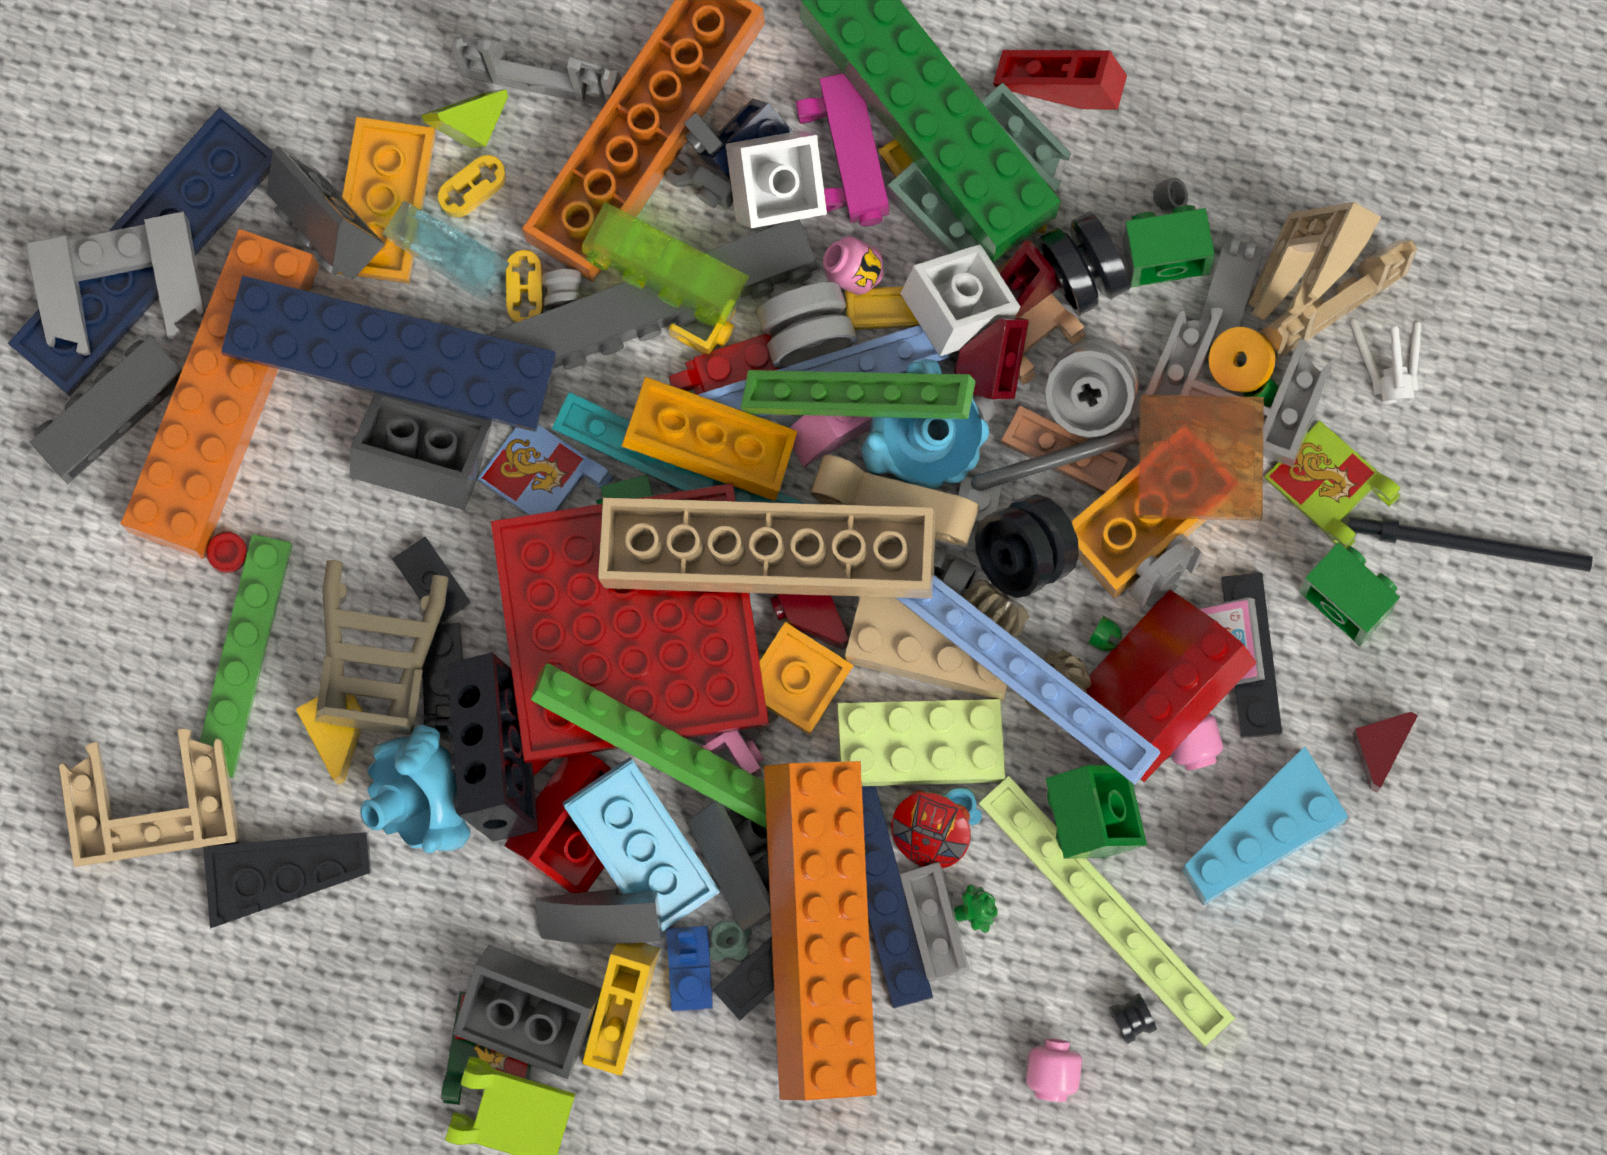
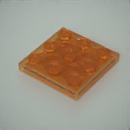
M1140 395L1138 518L1262 521L1264 397Z

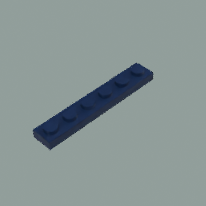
M862 786L868 917L893 1009L933 999V994L924 969L876 786Z

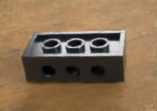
M493 652L447 663L448 679L445 680V692L451 707V717L447 720L449 734L453 739L454 754L450 757V765L456 777L457 792L453 795L456 813L492 842L538 831L533 762L525 763L511 668Z

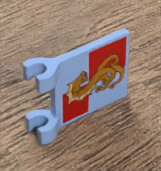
M538 424L536 432L516 427L477 479L527 515L558 511L583 477L600 489V486L609 484L613 477L609 475L610 472L605 467L587 458Z

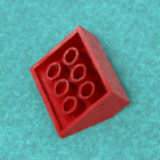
M1169 589L1119 642L1117 647L1089 674L1092 686L1086 692L1161 752L1140 778L1145 783L1257 662L1246 646L1216 620Z

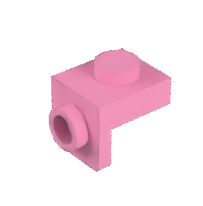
M737 730L710 734L704 738L706 744L702 748L711 751L715 755L727 748L739 768L755 777L762 774L758 763L762 762L764 758L753 740L745 743Z

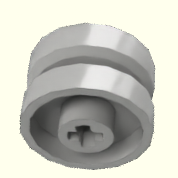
M822 282L789 290L766 301L756 310L763 333L774 336L767 344L774 367L780 369L851 347L857 341L851 318L840 315L846 308V303L839 284Z
M1100 338L1079 340L1065 348L1053 365L1045 388L1047 408L1056 423L1072 434L1087 438L1104 436L1119 428L1131 413L1139 388L1137 367L1129 353L1115 342ZM1086 383H1089L1092 389L1099 388V390H1090Z

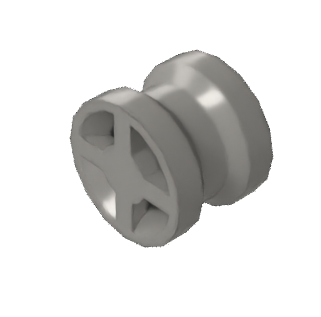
M560 269L549 271L542 275V284L547 289V296L544 298L546 310H552L584 298L579 292V284L582 282L580 271Z

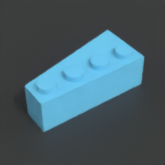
M1303 747L1184 865L1182 871L1203 906L1344 824L1347 820V813L1307 748Z

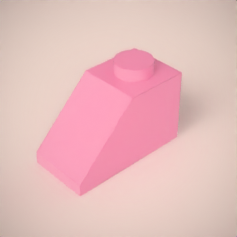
M803 415L790 427L798 431L792 449L804 468L823 457V455H827L869 431L872 417Z

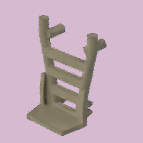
M327 560L322 589L327 656H324L315 722L411 735L415 727L423 672L421 669L444 610L449 578L440 575L432 576L430 595L424 596L420 601L419 611L423 616L422 622L340 610V605L347 599V588L343 583H340L343 562ZM341 628L415 638L410 652L342 643ZM343 661L404 670L398 684L344 676ZM346 694L392 700L387 715L346 709Z

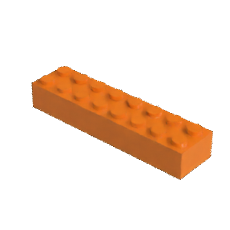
M675 0L522 228L526 241L568 268L580 271L583 277L594 282L688 141L685 135L690 130L684 122L695 113L700 114L702 118L704 117L765 25L763 8L750 0Z
M238 229L121 521V525L128 533L204 559L208 543L213 536L279 370L226 357L221 353L241 278L246 276L309 292L319 269V264L313 254Z
M861 761L764 766L779 1100L806 1101L877 1095Z

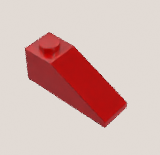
M1002 50L993 85L997 88L1001 83H1004L1011 92L1074 108L1118 110L1127 74L1110 50Z

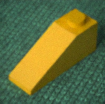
M643 942L620 943L614 947L610 954L582 1064L622 1076L650 989L660 952L659 947Z

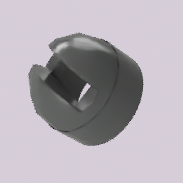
M1179 178L1164 180L1157 184L1154 189L1153 201L1161 210L1172 211L1174 208L1187 205V188Z

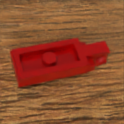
M762 334L712 351L709 355L703 354L694 357V360L685 362L687 370L668 376L670 386L684 391L694 389L695 394L699 395L746 380L748 370L775 371L780 369L774 367L767 344L772 339L771 335Z

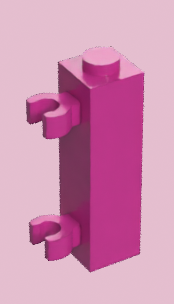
M843 73L819 78L822 97L801 99L796 101L800 124L810 123L823 117H827L842 187L824 189L827 212H832L839 208L847 207L850 223L859 222L860 226L863 227L879 224L883 221V216L889 215V203L866 102Z

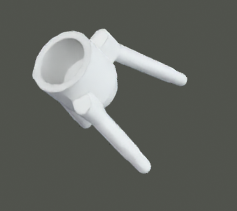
M1351 319L1350 325L1373 383L1374 396L1382 395L1383 404L1396 403L1398 399L1400 403L1415 400L1414 391H1419L1417 371L1421 323L1416 321L1413 324L1409 371H1407V367H1402L1399 328L1397 325L1391 326L1393 368L1383 370L1384 377L1380 378L1359 323L1356 319Z

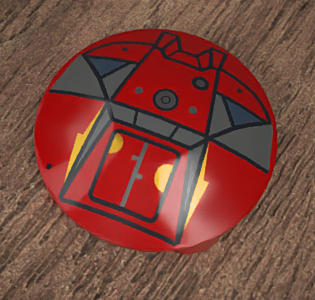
M921 790L914 791L898 805L892 817L891 829L897 847L906 858L922 867L938 862L942 868L954 865L965 855L971 840L969 811L963 805L956 804L940 794Z

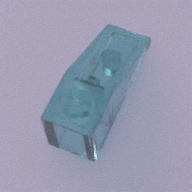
M405 201L402 202L381 234L481 301L490 295L510 264L479 242Z

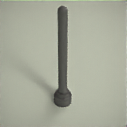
M1149 413L1137 417V422L1130 424L1131 428L976 475L972 478L971 485L973 489L982 491L1136 443L1137 447L1145 445L1146 448L1162 444L1161 432L1154 413Z

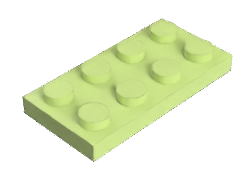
M1000 699L837 704L839 762L861 761L862 786L1001 783L1005 780Z

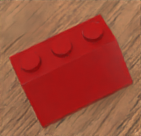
M590 753L565 757L536 799L538 831L508 838L503 846L569 893L588 892L604 869V865L562 802L612 768Z

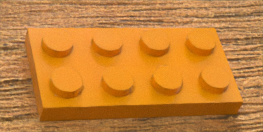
M356 117L342 197L385 244L357 277L410 283L436 137L435 128Z
M645 377L622 447L726 484L733 483V486L775 501L798 431Z

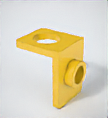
M732 302L728 303L707 341L673 323L668 328L669 336L702 354L709 355L714 351L717 344L724 346L729 340L735 327L730 322L736 313V305Z

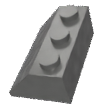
M277 146L272 151L267 194L277 204L274 212L288 225L292 226L294 224L299 229L295 235L305 246L311 250L317 249L321 254L317 260L326 270L333 275L341 272L354 279L385 244L320 171L280 146Z
M375 393L351 445L349 477L465 510L477 482L492 421Z
M714 801L689 819L687 824L741 930L744 931L771 920L767 828Z
M488 945L474 966L453 1035L568 1079L592 1025L602 988Z

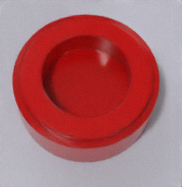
M221 532L209 541L206 555L209 563L217 571L232 573L242 568L245 564L248 548L239 535L232 532Z

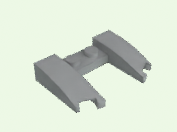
M460 37L454 38L451 46L461 76L464 78L604 107L622 80L620 73L615 69L570 56L567 68L551 66L550 70L534 67L535 64L522 58H512L511 62L506 61L507 53L504 47L499 42L493 40Z
M179 212L144 219V225L74 239H68L64 235L26 243L47 345L54 347L55 338H60L78 343L76 349L78 354L84 356L91 355L79 281L153 267L169 339L181 334L175 323L195 309L202 318L205 314L190 222L185 213Z
M1219 307L1211 308V319L1186 321L1185 310H1180L1142 400V408L1180 423L1184 421L1254 448L1255 453L1293 467L1331 372V367L1327 364L1320 372L1304 355L1310 349V345L1305 340L1299 338L1271 408L1265 407L1198 381L1222 319L1224 309Z

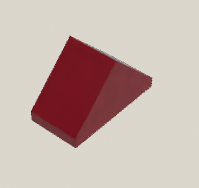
M1030 240L1023 242L1000 273L1020 305L1015 318H1020L1057 290L1054 268Z
M1413 712L1404 713L1356 728L1353 731L1352 737L1371 790L1378 793L1418 717L1417 714Z

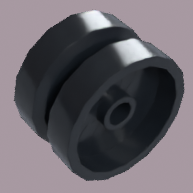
M1090 211L1072 220L1070 226L1071 237L1065 231L1056 228L1039 238L1043 256L1055 270L1057 287L1068 305L1078 316L1098 306V290L1102 295L1111 300L1130 290L1129 278L1118 251L1102 223Z
M1039 494L1025 496L1011 503L1007 508L999 509L987 515L977 526L975 548L981 568L990 582L1006 595L1015 598L1027 597L1041 590L1046 584L1054 583L1066 577L1076 567L1079 547L1073 524L1064 510L1048 497Z

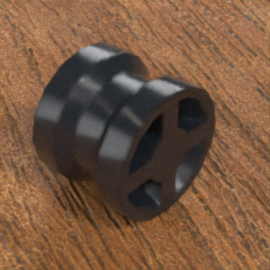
M1140 993L1131 996L1130 1002L1124 1005L1115 1004L1109 1007L1110 1013L1126 1044L1135 1041L1136 1036L1142 1032L1150 1034L1157 1030L1154 1019Z

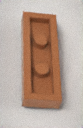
M1019 405L1001 440V444L1029 458H1034L1089 441V439L1072 434L1059 424ZM1108 451L1053 468V470L1104 494L1118 482L1128 463V458L1114 451Z

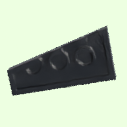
M368 832L203 847L210 929L372 873Z

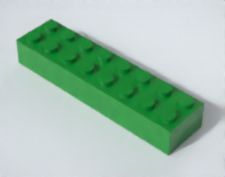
M801 0L800 20L911 160L917 165L976 242L981 244L992 262L1057 216L1061 202L901 0Z

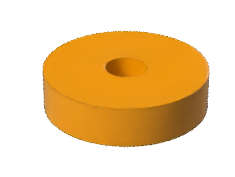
M1234 327L1221 333L1212 344L1209 353V368L1212 376L1222 387L1231 391L1245 393L1259 389L1269 380L1275 367V352L1271 342L1263 333L1247 327ZM1244 352L1247 356V361L1245 365L1240 367L1237 363V358Z

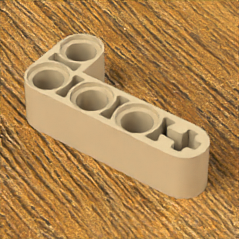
M823 455L810 492L821 504L934 508L936 516L935 539L961 546L967 545L980 508L977 503L961 496L865 473L854 463L833 455Z

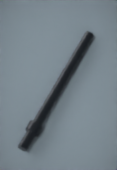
M1350 516L1348 527L1355 533L1379 537L1381 542L1395 544L1396 540L1587 572H1590L1593 556L1403 525L1399 524L1398 519L1383 517L1382 521Z

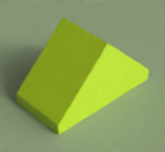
M506 89L487 91L423 113L421 116L424 123L470 148L486 147L508 99V93Z

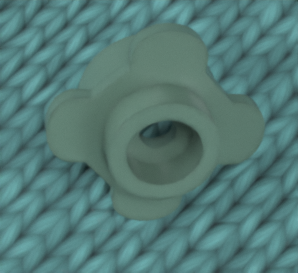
M717 922L711 930V941L713 944L709 949L711 958L715 961H721L724 958H734L738 962L746 960L750 954L747 948V940L752 934L751 928L742 931L739 924L735 922ZM729 939H734V943L731 945H728L727 941Z

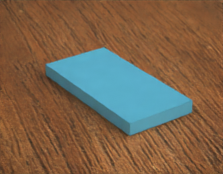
M631 757L562 802L622 894L657 890L662 931L721 892Z

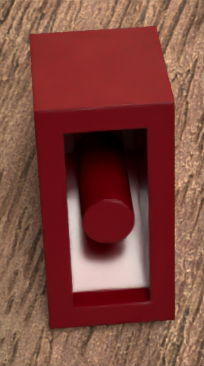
M999 318L960 349L954 373L969 374L975 380L974 395L988 399H1015L1029 324L1028 319Z
M776 594V596L770 598L778 620L786 618L788 624L808 636L842 650L847 648L849 638L831 595Z

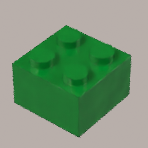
M1185 205L1174 208L1171 211L1172 214L1156 216L1155 212H1143L1132 216V220L1125 222L1123 247L1131 288L1210 275L1214 259V249L1206 208L1196 209L1193 205Z
M1338 542L1305 577L1299 593L1360 647L1392 613L1400 596L1395 593L1398 590L1396 585L1382 573L1376 576L1364 565L1367 561L1359 551L1350 545L1344 548Z
M1086 765L1045 778L1048 788L1047 801L1053 810L1057 827L1056 840L1059 848L1062 850L1064 859L1105 858L1147 846L1133 783L1110 765Z

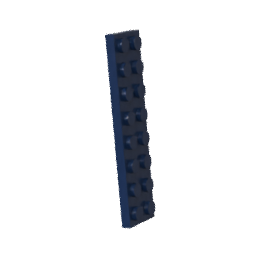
M219 107L109 231L144 225V219L184 212L190 222L196 256L270 173L272 150ZM153 267L79 281L91 355L84 356L76 352L78 343L60 338H55L54 347L48 346L39 309L8 344L70 397L158 299L159 294Z
M246 276L241 278L221 351L222 355L534 432L537 431L556 358V352Z

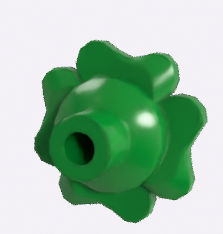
M972 884L968 885L966 892L962 895L963 904L954 908L956 920L958 922L968 920L974 931L981 930L983 933H987L998 913L995 905L996 900L992 894L984 891L983 887L976 888Z

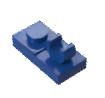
M708 926L666 929L671 1011L713 1009Z

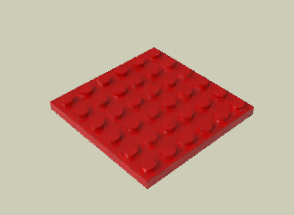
M733 483L636 498L736 502ZM603 504L491 521L525 763L620 749L530 700L539 672L546 663L603 692L607 696L684 738L769 725L750 593L604 588L598 579Z

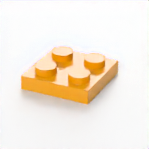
M785 622L760 660L767 709L807 735H810L854 665Z

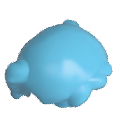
M919 359L912 361L908 365L906 373L942 374V371L937 361ZM973 397L968 419L872 417L870 434L862 444L861 456L867 471L871 474H892L905 483L936 489L944 483L956 484L963 481L968 475V471L973 470L977 466L980 458L979 448L989 436V426L987 422L979 418L978 407Z
M418 725L414 728L411 736L391 739L376 745L372 751L375 762L371 763L367 769L368 776L374 780L367 789L371 799L363 801L360 807L361 818L367 827L376 831L383 829L387 835L398 832L404 842L411 848L422 847L425 853H434L436 850L454 851L464 847L471 835V830L466 821L458 816L454 808L453 795L457 792L456 777L450 765L451 754L440 745L439 731L426 725Z

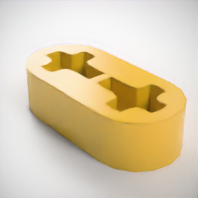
M483 155L447 180L438 192V202L443 212L454 218L463 217L499 191L506 181V171L502 162L497 157ZM486 166L489 170L494 167L497 168L494 172L495 181L490 183L489 180L484 179L476 186L473 184L481 178L480 169ZM470 187V190L463 195L465 203L459 207L456 203L447 205L450 201L448 195L450 191L454 190L459 194Z
M527 250L516 251L509 257L506 263V307L513 323L536 316L544 311L542 265L537 255ZM522 260H528L530 267H535V271L528 272V284L521 285L519 272H513L514 268L520 267ZM528 292L529 302L531 305L536 306V309L530 310L528 313L529 317L524 318L521 316L520 311L514 310V308L521 305L522 293Z

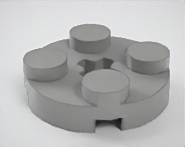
M1184 534L1177 536L1167 546L1166 552L1158 559L1151 555L1138 566L1136 573L1140 577L1131 584L1128 591L1142 608L1145 607V604L1148 607L1154 606L1169 589L1173 591L1178 587L1174 583L1182 576L1185 569L1192 574L1199 565L1203 553Z

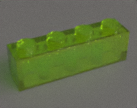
M604 202L582 244V253L587 255L586 261L593 266L607 271L608 267H611L623 273L621 278L628 284L639 289H643L646 285L658 291L657 297L663 302L676 308L683 304L695 311L694 316L698 320L711 326H715L717 322L724 326L726 325L749 279L748 275Z

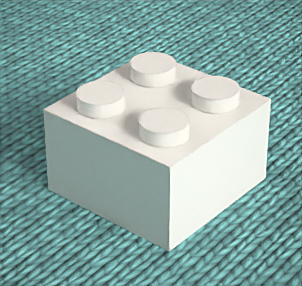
M795 131L726 144L736 223L749 228L827 214L817 135L804 131Z
M981 244L914 265L900 293L939 356L960 350L999 318H1015L1020 309V305Z

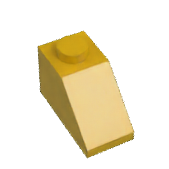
M347 694L346 709L363 711L355 695ZM318 697L296 708V711L330 776L339 785L346 780L362 729L315 722Z

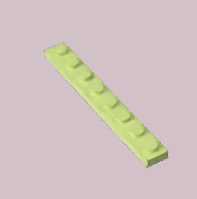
M1010 776L979 802V807L1204 1048L1235 1020V1017L1086 858L1064 859L1062 850L1059 848L1056 840L1057 827Z

